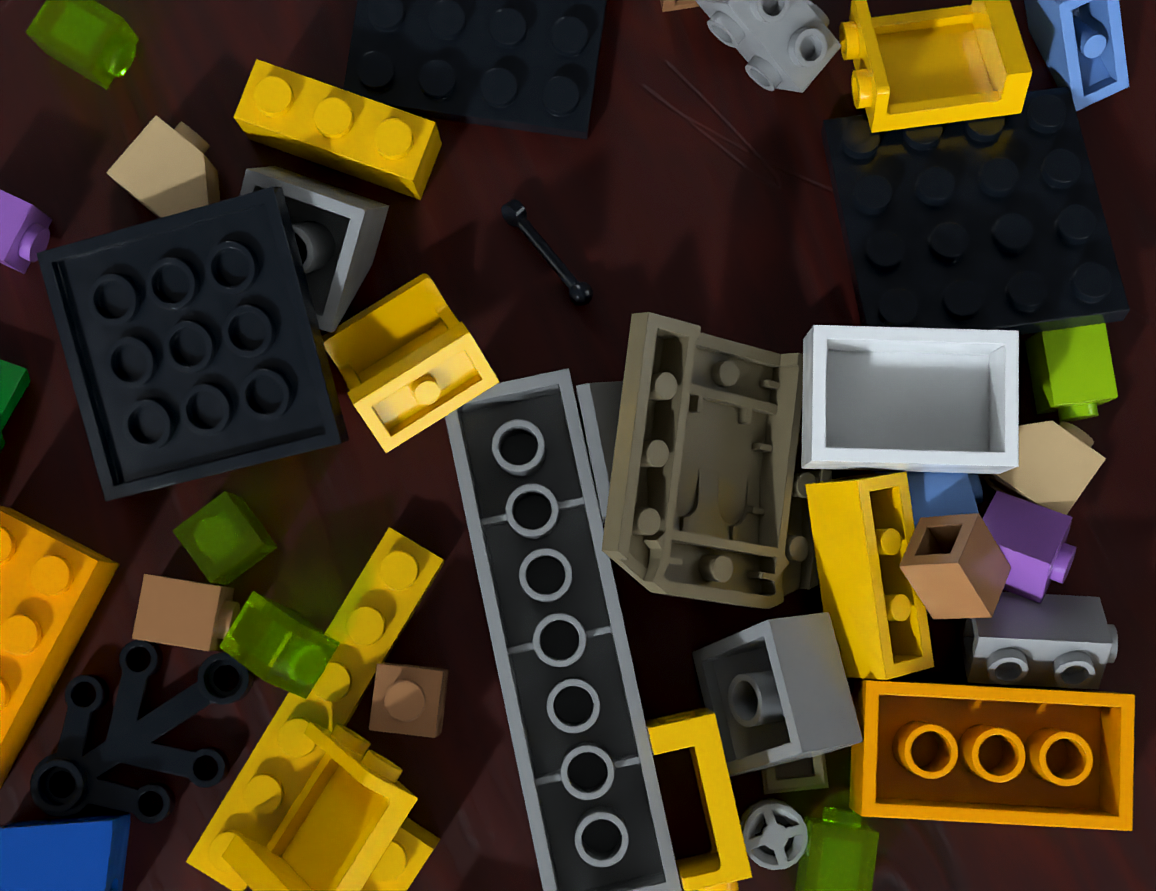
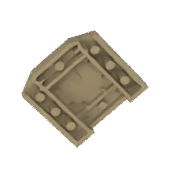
M651 312L634 313L631 316L602 551L649 592L750 608L770 609L783 603L784 596L798 589H811L818 586L819 578L805 484L831 480L832 469L801 468L803 354H779L701 333V326Z

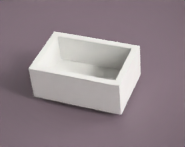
M813 325L804 337L801 468L1001 474L1019 467V331Z

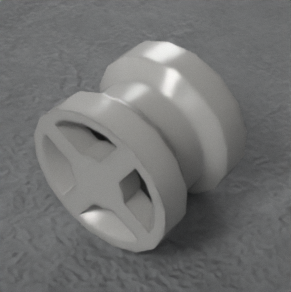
M774 798L760 799L749 805L742 814L740 825L748 856L759 866L770 870L786 869L796 864L805 853L808 843L807 826L801 815L786 802ZM765 823H766V826L763 828L762 833H761L760 835H756V836H755V834H758V833L761 832L762 827H763V826L765 825Z

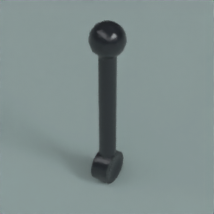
M512 199L501 207L504 220L512 227L517 226L565 283L569 288L571 302L578 306L589 304L593 297L591 286L586 282H579L527 220V212L523 204L516 199Z

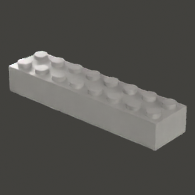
M569 368L498 383L445 416L543 891H682L611 560L602 551L604 528Z

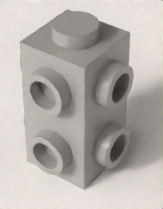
M695 0L710 18L707 21L710 31L724 44L739 51L748 62L745 66L748 75L758 85L768 91L781 89L803 93L842 46L827 28L829 25L827 15L809 0Z
M1002 592L992 618H963L959 633L967 683L1099 689L1106 664L1114 663L1118 652L1116 627L1114 624H1107L1100 597L1045 594L1040 604L1011 592Z

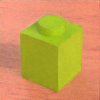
M1106 323L1038 332L1025 340L1037 414L1058 412L1060 422L1082 420L1099 416L1097 406L1118 398Z

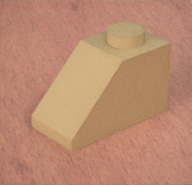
M156 115L106 172L125 191L158 218L220 202L218 171L204 155L210 148V145L182 121L173 129Z
M1051 420L1019 426V467L1001 474H978L981 481L995 491L998 490L1067 515L1106 458L1091 448L1094 441L1086 432L1071 423L1061 421L1058 425Z

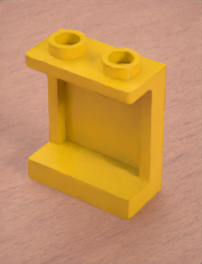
M851 0L849 21L840 23L839 39L842 45L840 48L844 60L853 59L855 67L851 77L853 101L856 109L865 108L871 133L1022 113L1033 71L1010 0H972L971 5L871 17L867 0Z
M426 273L419 275L337 327L335 332H327L322 336L325 350L339 369L350 390L347 392L350 400L385 453L499 383L498 378L471 333L462 321H458L433 280Z
M703 707L645 720L651 750L654 755L689 748L711 850L705 854L676 860L678 875L684 891H739L737 881L752 878V873L715 713Z
M310 722L304 734L320 747L325 754L265 847L236 834L222 855L223 859L252 891H361L418 800L417 796L398 781L403 770L384 756L373 750H368L371 743L364 737L339 723L331 732Z

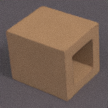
M979 513L920 517L899 564L900 569L933 619L992 618L1011 570L1010 564Z
M144 574L132 639L209 652L223 651L225 639L233 640L239 623L240 604L239 602L232 601L235 588Z
M390 662L378 663L369 730L431 738L442 733L449 669Z

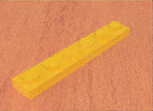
M388 528L195 845L186 863L232 891H247L249 886L223 859V853L236 834L266 847L325 754L320 747L304 734L309 723L313 722L331 732L337 723L344 726L347 725L375 679L377 664L386 661L446 560L396 530Z

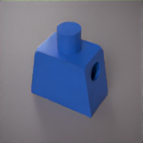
M130 813L16 821L0 825V891H122L131 823Z

